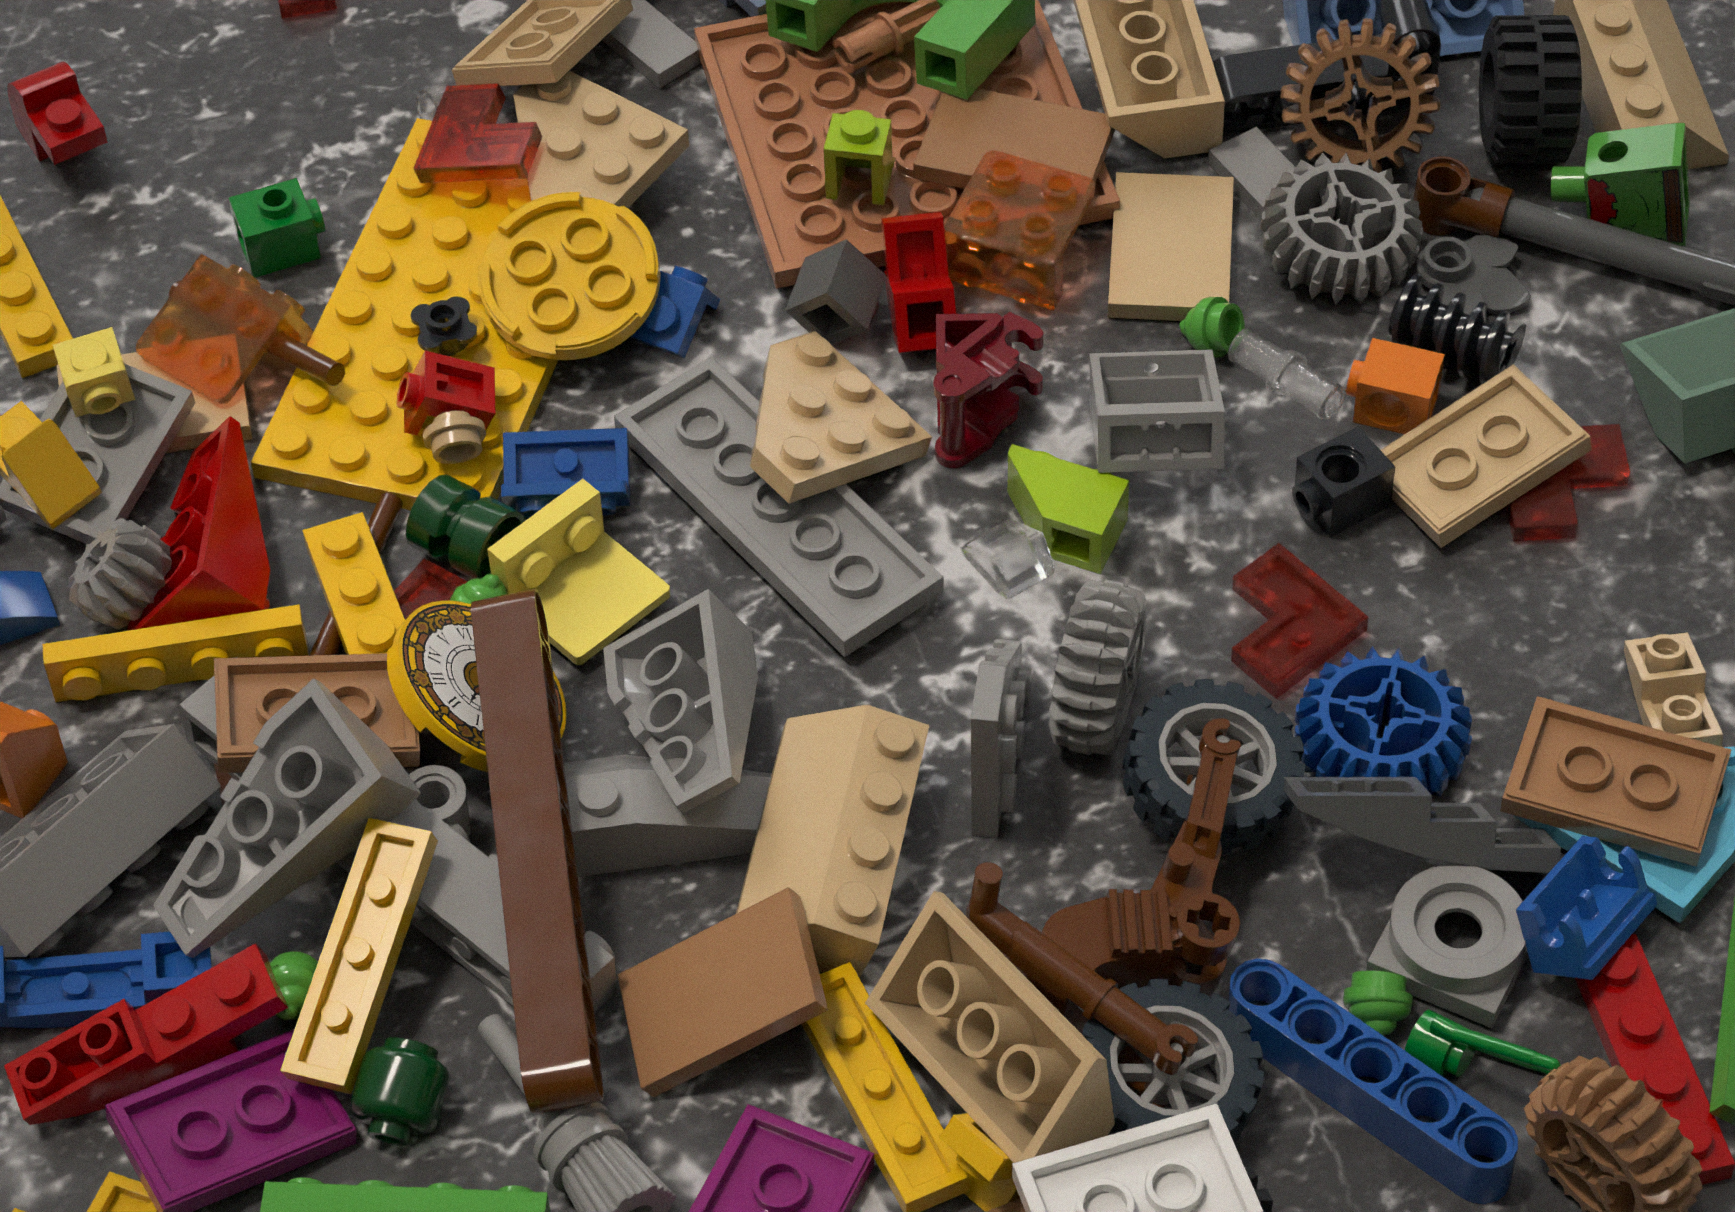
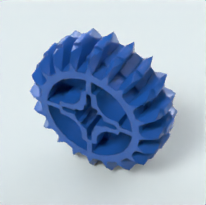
M1372 646L1364 660H1359L1347 651L1341 660L1340 667L1325 662L1323 669L1319 673V679L1309 678L1308 684L1304 688L1303 698H1300V703L1296 705L1295 723L1297 725L1295 726L1294 737L1300 736L1303 743L1304 753L1301 762L1305 763V772H1316V777H1416L1430 794L1441 797L1443 791L1447 788L1448 780L1457 781L1458 775L1463 770L1466 755H1469L1472 736L1469 733L1472 716L1470 708L1464 706L1465 698L1462 695V687L1449 686L1450 680L1446 669L1429 673L1425 655L1413 663L1404 661L1400 648L1396 650L1391 658L1380 657ZM1387 720L1388 726H1385L1383 737L1379 739L1377 734L1381 733L1383 721Z

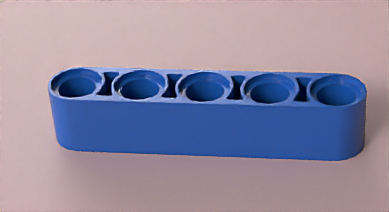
M1257 958L1245 961L1236 967L1230 979V1006L1228 1010L1236 1017L1242 1014L1252 1027L1249 1036L1252 1042L1259 1041L1265 1061L1459 1197L1471 1203L1488 1204L1496 1202L1506 1195L1512 1181L1518 1150V1137L1514 1128L1505 1119L1280 964L1268 959ZM1255 1000L1264 1001L1269 1005L1259 1006L1249 1002ZM1313 1038L1319 1039L1325 1043L1310 1044L1303 1040ZM1364 1076L1373 1077L1381 1082L1366 1083L1358 1078ZM1420 1115L1429 1116L1436 1119L1437 1122H1422L1414 1117ZM1485 1155L1492 1158L1495 1162L1483 1163L1473 1159L1471 1156Z

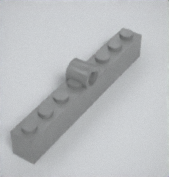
M213 676L180 703L179 708L187 742L210 761L218 765L215 679ZM440 765L418 768L411 772L409 776L421 794L391 821V823L431 831L438 840L410 923L513 1006L497 855L491 854L486 856L470 843L471 825L467 793L461 776L454 770ZM243 772L228 774L239 781ZM358 848L336 862L348 873L351 870ZM587 931L585 933L595 1013L617 993L615 955L602 937L595 932Z

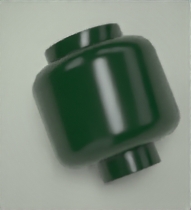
M391 1037L385 1039L384 1046L375 1047L365 1052L351 1099V1110L358 1119L370 1125L367 1133L370 1138L391 1145L406 1146L408 1145L410 1135H425L436 1129L449 1083V1071L447 1067L437 1060L438 1051L435 1048L418 1041Z

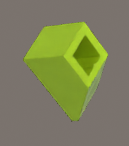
M1012 444L1008 451L1007 493L1041 555L1101 574L1128 521L1129 480L1114 476L1110 472L1098 473V469H1091L1065 461L1044 451H1033Z

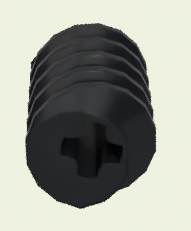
M1416 273L1409 279L1391 312L1388 332L1389 335H1392L1393 343L1445 354L1443 369L1450 370L1457 365L1460 377L1465 379H1472L1479 374L1481 385L1515 363L1524 340L1525 324H1522L1514 333L1508 331L1509 312L1502 311L1490 324L1486 322L1488 303L1479 302L1473 311L1467 314L1464 313L1466 294L1458 292L1450 303L1446 305L1442 303L1444 295L1443 284L1436 283L1425 296L1421 294L1423 276Z

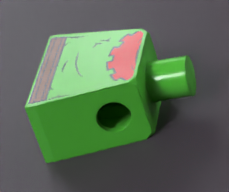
M1685 123L1594 133L1588 138L1585 166H1553L1551 175L1552 202H1586L1588 219L1680 246H1686L1690 194Z

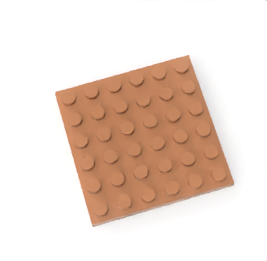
M1035 0L1036 24L978 89L1083 109L1039 0ZM886 2L857 12L840 27L818 52L770 37L768 34L767 14L694 28L699 58L776 289L795 285L805 257L846 239L876 267L886 266L881 218L941 212L944 217L946 251L949 253L1112 219L1114 210L1120 209V199L1105 162H1103L1085 213L915 179L913 163L942 92L917 84L914 40L904 44L901 54L893 56L889 53L850 74L839 64L834 53L837 49L833 47L835 39L873 22L876 14L884 11L891 15L914 2ZM852 110H865L876 118L891 119L892 157L896 158L884 205L872 204L871 169L846 166L838 200L826 199L823 149L833 113L846 114Z

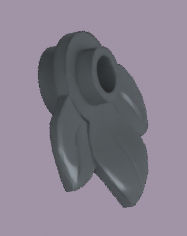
M1489 235L1474 236L1465 242L1454 237H1439L1430 241L1418 255L1416 273L1423 276L1422 283L1430 289L1436 283L1443 284L1444 295L1442 303L1446 305L1450 303L1458 292L1466 294L1464 313L1470 314L1481 301L1488 303L1487 313L1499 315L1502 311L1512 313L1529 304L1531 298L1529 291L1523 283L1506 268L1512 263L1518 252V245L1511 241Z

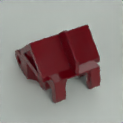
M1008 312L1003 317L998 313L936 314L937 374L933 380V391L937 398L938 433L941 435L935 442V458L940 465L952 469L963 467L992 448L999 433L1018 419L1019 395L1009 391V388L1015 386L1023 387L1031 395L1042 393V374L1032 366L1019 361V351L1012 348V343L1021 342L1026 344L1032 351L1041 350L1043 348L1044 332L1038 325L1012 312Z

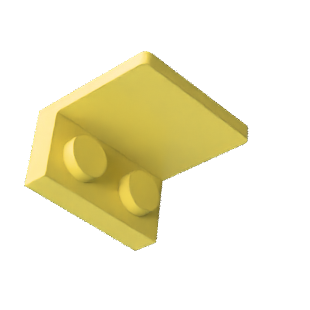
M584 479L578 481L487 549L491 574L497 575L506 587L507 594L537 588L545 612L549 642L576 665L584 664L670 598V586L604 532L600 492Z

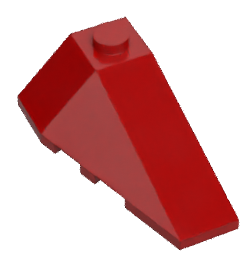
M229 416L190 456L170 507L179 515L171 523L165 536L160 538V540L170 546V558L172 559L171 569L164 576L165 586L158 590L154 597V603H150L144 608L141 617L128 623L127 631L269 608L270 601L266 598L270 566L240 422Z

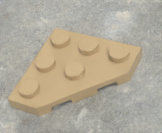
M568 71L557 83L523 85L513 95L531 201L556 193L581 192L582 197L604 200L618 207L624 205L629 208L689 147L688 129L571 71Z
M816 331L770 345L764 366V382L759 400L755 427L756 436L750 467L789 504L926 456L932 436Z

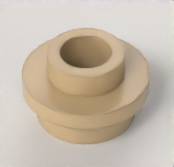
M449 411L438 415L433 420V423L423 432L426 448L432 451L433 458L437 462L444 464H457L474 459L482 452L481 442L486 437L483 421L476 417H471L469 413L464 411Z

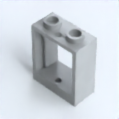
M1213 350L1089 354L1090 415L1098 473L1224 469L1225 410ZM1156 363L1158 369L1155 372L1145 371L1144 367L1146 364ZM1158 421H1165L1163 424H1156Z

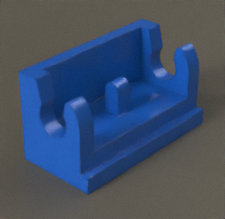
M1581 836L1518 906L1516 913L1524 941H1526L1525 945L1533 973L1593 980L1658 905L1655 893L1648 892L1641 862L1637 854L1630 847H1624L1618 855V863L1623 869V873H1619L1608 866L1605 859L1606 852L1598 837Z

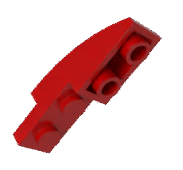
M255 943L138 1009H135L125 999H122L5 1064L4 1067L25 1122L29 1125L67 1119L105 1109V1105L238 1052L239 1050L234 1040L236 1036L287 1009L288 1005L273 975L267 955Z

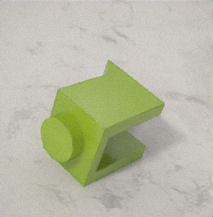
M852 110L846 114L833 113L823 149L826 199L838 200L846 166L871 169L872 204L884 205L896 158L892 157L891 119L876 118L865 110Z

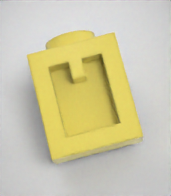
M112 327L53 345L65 389L76 418L89 413H108L122 403L135 400Z

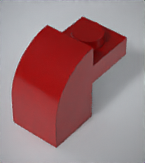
M59 62L8 84L7 92L16 127L39 161L50 158L53 164L56 165L108 143L103 124L80 92L76 74L66 62Z
M941 212L881 218L886 265L884 273L887 276L885 280L893 337L897 350L901 353L936 349V314H956L954 287L948 274L944 217Z

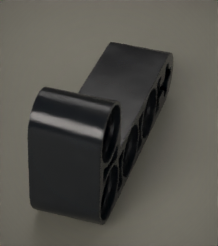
M1381 0L1375 12L1372 36L1381 38L1383 29L1388 23L1396 26L1395 38L1392 42L1394 45L1398 46L1405 37L1412 35L1416 39V46L1408 58L1411 59L1422 53H1428L1431 57V64L1419 75H1438L1441 40L1427 0ZM1318 42L1308 44L1314 47L1317 51H1321ZM1301 45L1231 54L1213 61L1225 101L1223 130L1228 132H1246L1255 127L1260 130L1303 123L1283 122V110L1298 103L1288 102L1281 98L1282 86L1299 84L1286 75L1288 64L1298 63L1308 66L1298 54V49ZM1360 55L1366 70L1371 75L1378 78L1393 76L1394 81L1403 79L1400 73L1389 63L1376 57ZM1342 59L1332 63L1319 75L1311 91L1312 100L1324 98L1326 91L1336 89L1344 82ZM1354 74L1351 100L1347 103L1351 105L1355 102V108L1362 109L1363 115H1365L1369 107L1370 97L1374 94L1370 92L1366 95V89L1359 88L1357 77ZM1435 90L1424 94L1433 95ZM1410 97L1396 100V106L1386 108L1381 112L1407 109ZM1320 117L1319 120H1327V117Z

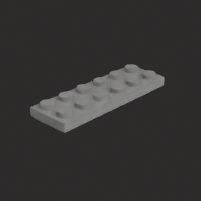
M712 356L614 415L615 428H627L629 446L844 657L944 593V577L846 484L789 504L750 467L756 436L755 427L759 401Z

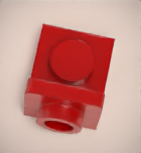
M424 351L413 373H404L397 392V407L404 409V433L417 436L428 415L437 417L449 411L467 412L471 417L482 420L485 429H487L496 414L495 368Z

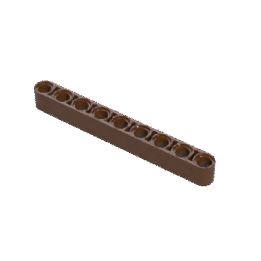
M537 588L471 602V619L520 1071L526 1101L533 1116L604 1100L549 635L544 608Z

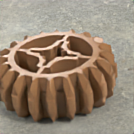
M1370 18L1363 19L1361 35H1352L1350 23L1348 20H1342L1338 25L1339 40L1334 41L1330 33L1324 28L1317 31L1316 39L1321 48L1320 52L1306 43L1299 47L1298 54L1308 66L1289 63L1286 68V75L1299 84L1282 86L1281 98L1298 104L1284 109L1282 119L1285 123L1303 122L1291 132L1290 139L1294 144L1302 143L1310 138L1313 140L1305 154L1309 161L1317 159L1323 152L1329 154L1327 158L1332 163H1339V160L1347 152L1352 164L1360 165V163L1370 158L1373 171L1380 173L1382 172L1381 158L1386 156L1395 168L1398 169L1404 166V156L1399 147L1403 146L1415 154L1422 150L1423 144L1413 131L1422 134H1432L1434 132L1435 122L1421 113H1434L1440 110V99L1433 95L1424 94L1439 87V77L1436 74L1419 75L1431 64V57L1428 53L1419 54L1411 59L1408 58L1416 46V39L1412 35L1405 37L1396 46L1392 43L1395 38L1396 26L1391 23L1384 27L1380 38L1372 36L1373 20ZM1360 55L1376 57L1389 63L1400 73L1403 79L1394 81L1393 76L1378 78L1371 75L1366 70ZM1342 59L1344 82L1338 88L1326 91L1324 98L1312 100L1311 91L1319 75L1332 63ZM1354 74L1357 77L1359 88H1365L1366 95L1370 92L1374 94L1369 100L1367 123L1364 121L1362 109H1356L1355 102L1351 105L1347 103L1351 100ZM1410 97L1408 110L1401 122L1392 131L1379 137L1377 132V115L1386 108L1396 106V100ZM1326 116L1328 121L1342 119L1349 122L1355 127L1358 138L1361 141L1348 140L1334 134L1322 124L1319 118Z
M1578 1056L1570 1063H1563L1558 1069H1553L1538 1082L1539 1087L1529 1095L1530 1102L1524 1107L1526 1118L1529 1121L1525 1127L1528 1135L1537 1142L1534 1147L1535 1154L1545 1160L1549 1167L1548 1175L1555 1177L1564 1188V1195H1571L1580 1204L1582 1212H1688L1687 1209L1697 1201L1696 1196L1703 1189L1700 1177L1698 1176L1702 1168L1699 1161L1691 1155L1694 1149L1692 1141L1684 1137L1678 1129L1680 1120L1670 1117L1662 1107L1663 1099L1656 1100L1646 1091L1643 1081H1632L1627 1076L1624 1068L1619 1065L1610 1068L1606 1061L1599 1057L1589 1060Z

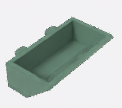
M1735 308L1619 345L1654 434L1681 461L1688 463L1732 449L1735 454Z

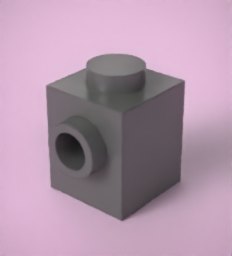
M847 239L805 257L785 311L809 333L816 331L833 345L868 330L870 321L879 309L878 299L887 276Z

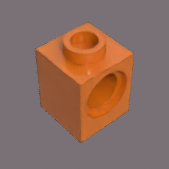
M1372 338L1365 361L1354 360L1349 373L1346 395L1356 397L1353 422L1406 434L1431 418L1440 394L1445 354Z

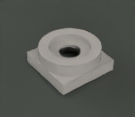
M1421 860L1412 878L1403 885L1396 895L1392 906L1391 918L1367 961L1366 971H1385L1403 975L1407 978L1406 992L1492 1028L1529 956L1516 913V909L1523 901L1506 881L1485 869L1461 864L1435 866ZM1448 913H1465L1472 916L1479 923L1482 936L1476 944L1470 947L1453 948L1444 944L1435 933L1436 922L1440 917Z

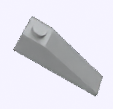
M707 589L603 648L608 695L614 705L623 712L630 724L628 728L634 738L645 748L651 758L650 764L675 805L683 813L740 784L758 681L752 631Z
M314 678L263 725L253 742L259 747L239 781L233 778L230 779L220 798L226 801L207 833L194 838L153 905L186 956L194 958L357 849L368 818L391 822L421 794L388 745L327 687Z
M625 754L564 763L578 877L751 854L772 773L742 770L740 784L683 813L675 805L650 764V757Z

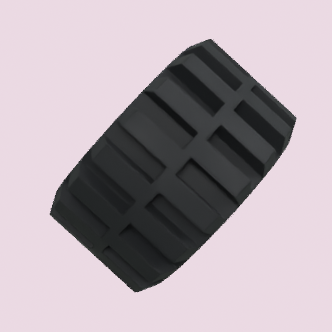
M1495 15L1484 36L1479 72V118L1481 137L1486 153L1493 164L1566 163L1576 143L1582 100L1580 46L1571 19L1566 15Z

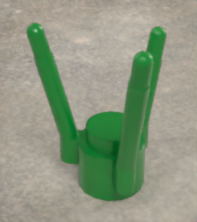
M1429 1009L1417 1020L1405 1046L1406 1052L1442 1077L1449 1073L1460 1077L1468 1068L1475 1050L1545 1074L1561 1066L1556 1058L1467 1029Z

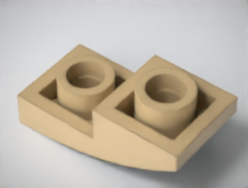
M1688 632L1672 635L1660 634L1648 638L1625 640L1624 653L1643 725L1722 747L1723 733L1704 693L1706 671Z

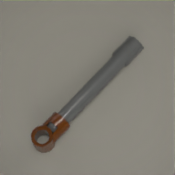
M1432 157L1424 161L1418 169L1413 200L1419 202V220L1422 221L1421 227L1423 232L1442 236L1460 229L1477 235H1489L1501 238L1503 234L1700 292L1701 296L1735 305L1734 258L1717 253L1711 255L1514 197V189L1471 177L1469 169L1461 161L1452 157Z

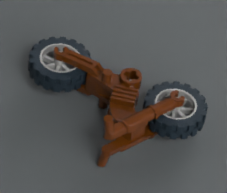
M1197 679L1194 686L1185 687L1183 682L1174 684L1166 689L1165 696L1159 698L1157 695L1153 696L1145 704L1142 716L1137 715L1122 761V769L1126 770L1123 778L1126 796L1133 795L1135 800L1133 810L1142 821L1149 819L1155 825L1153 832L1166 841H1169L1171 837L1175 838L1151 890H1140L1139 893H1134V889H1123L1122 893H1117V889H1109L1106 897L1069 906L1057 911L1046 921L1041 932L998 903L1003 872L998 865L984 862L975 869L971 897L965 913L966 917L1106 1059L1115 1121L1108 1135L1217 1104L1235 1144L1240 1138L1243 1128L1248 1125L1262 1089L1264 1071H1260L1259 1067L1263 1054L1259 1041L1252 1042L1249 1036L1252 1027L1242 1014L1236 1017L1228 1010L1230 1003L1214 993L1219 986L1226 967L1227 957L1233 948L1239 932L1240 919L1236 908L1231 902L1222 896L1213 894L1212 884L1221 855L1231 854L1233 848L1242 846L1244 851L1253 849L1261 844L1262 838L1266 834L1272 838L1282 828L1285 818L1289 817L1294 806L1283 790L1284 777H1304L1305 763H1300L1304 753L1303 743L1300 736L1293 737L1291 732L1293 723L1283 711L1277 714L1271 708L1273 702L1266 696L1257 692L1254 697L1249 693L1243 692L1245 686L1235 682L1227 681L1226 686L1214 685L1213 679ZM1177 742L1191 757H1166V750ZM1251 759L1259 775L1236 765ZM1175 774H1189L1186 783L1182 782ZM1231 783L1250 792L1233 797L1230 790ZM1204 920L1212 922L1214 935L1208 930ZM1184 959L1199 965L1202 968L1200 975L1186 972L1187 964ZM1209 1064L1216 1076L1217 1084L1190 1072ZM1182 1089L1209 1101L1189 1109ZM1167 1104H1171L1172 1109H1164Z

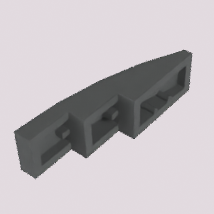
M1284 777L1283 790L1298 810L1359 838L1413 855L1489 870L1549 873L1560 861L1561 847L1544 829L1496 828L1497 822L1480 803H1432V795L1416 777Z

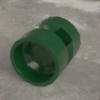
M446 474L434 478L420 492L411 508L405 535L407 543L416 550L439 562L449 561L450 566L456 571L475 579L491 574L487 549L525 520L523 514L490 496L480 498L481 493L475 488Z

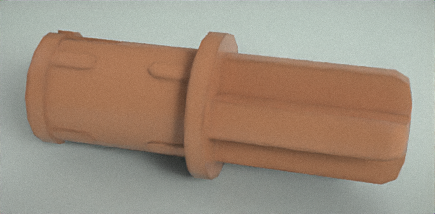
M919 0L891 15L884 11L875 15L873 22L835 39L833 47L837 49L834 53L839 64L850 74L889 53L893 56L901 54L904 44L914 40V36L940 9L938 1Z

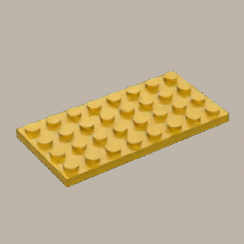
M420 118L416 119L307 345L343 364L345 367L344 378L338 385L330 386L298 368L295 369L251 460L254 478L376 504L382 493H392L402 500V509L411 511L414 502L425 486L437 476L448 474L475 488L481 493L480 498L490 496L498 500L501 493V485L504 484L503 433L528 431L558 360L546 359L526 353L505 340L490 322L478 287V265H481L488 245L498 232L497 226L513 211L531 202L522 144L519 137ZM458 296L465 298L470 304V311L467 315L469 322L474 323L477 327V337L464 350L450 357L495 368L496 414L488 428L485 429L486 437L481 442L482 452L480 455L466 462L444 464L437 462L433 458L432 451L426 448L423 439L424 430L433 423L436 417L428 415L417 436L404 433V409L397 407L396 400L399 384L404 373H413L425 351L418 345V336L421 333L419 326L414 325L411 321V311L420 304L430 305L436 301L448 300L451 297Z

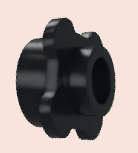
M455 296L448 300L433 302L430 305L420 304L411 311L410 316L412 323L419 326L421 333L418 336L419 347L425 351L446 356H452L464 350L477 337V327L474 323L469 322L467 315L470 311L469 302L465 298Z

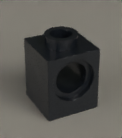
M1358 426L1297 457L1295 485L1292 488L1293 500L1299 512L1306 519H1313L1330 538L1391 506L1395 465Z

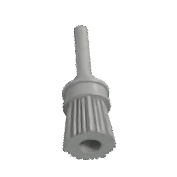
M492 1014L480 1023L478 1032L524 1093L517 1037L501 1015ZM597 1102L539 1114L541 1118L538 1126L542 1133L534 1145V1159L543 1170L549 1172V1179L558 1191L568 1194L577 1212H668L676 1195L628 1147L626 1133L619 1125L613 1123L611 1113L603 1104Z

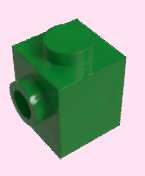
M297 178L229 197L236 236L253 278L321 258L316 234L326 232L323 216L316 198L305 199Z

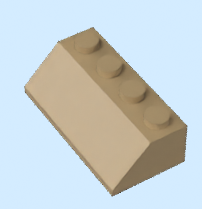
M1073 0L1108 126L1164 159L1208 153L1209 149L1222 144L1225 101L1194 0Z
M1555 0L1553 15L1569 16L1578 36L1582 67V96L1596 133L1685 123L1688 169L1728 164L1729 154L1667 0Z
M870 705L787 718L736 914L787 887L791 888L801 896L818 970L826 972L851 962L860 978L879 945L929 725Z
M933 891L865 1004L1013 1163L1107 1136L1115 1121L1106 1059L944 893Z

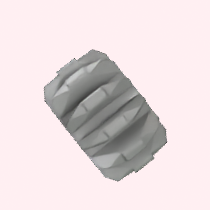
M123 518L113 521L109 527L99 530L96 539L91 544H86V550L82 557L75 561L76 570L68 580V588L70 589L69 601L79 607V611L94 622L99 621L108 627L112 626L118 630L127 626L131 620L135 621L141 617L144 608L148 604L154 603V597L158 590L165 586L164 576L169 572L172 565L170 546L160 540V535L145 525L140 526L132 520L127 521Z

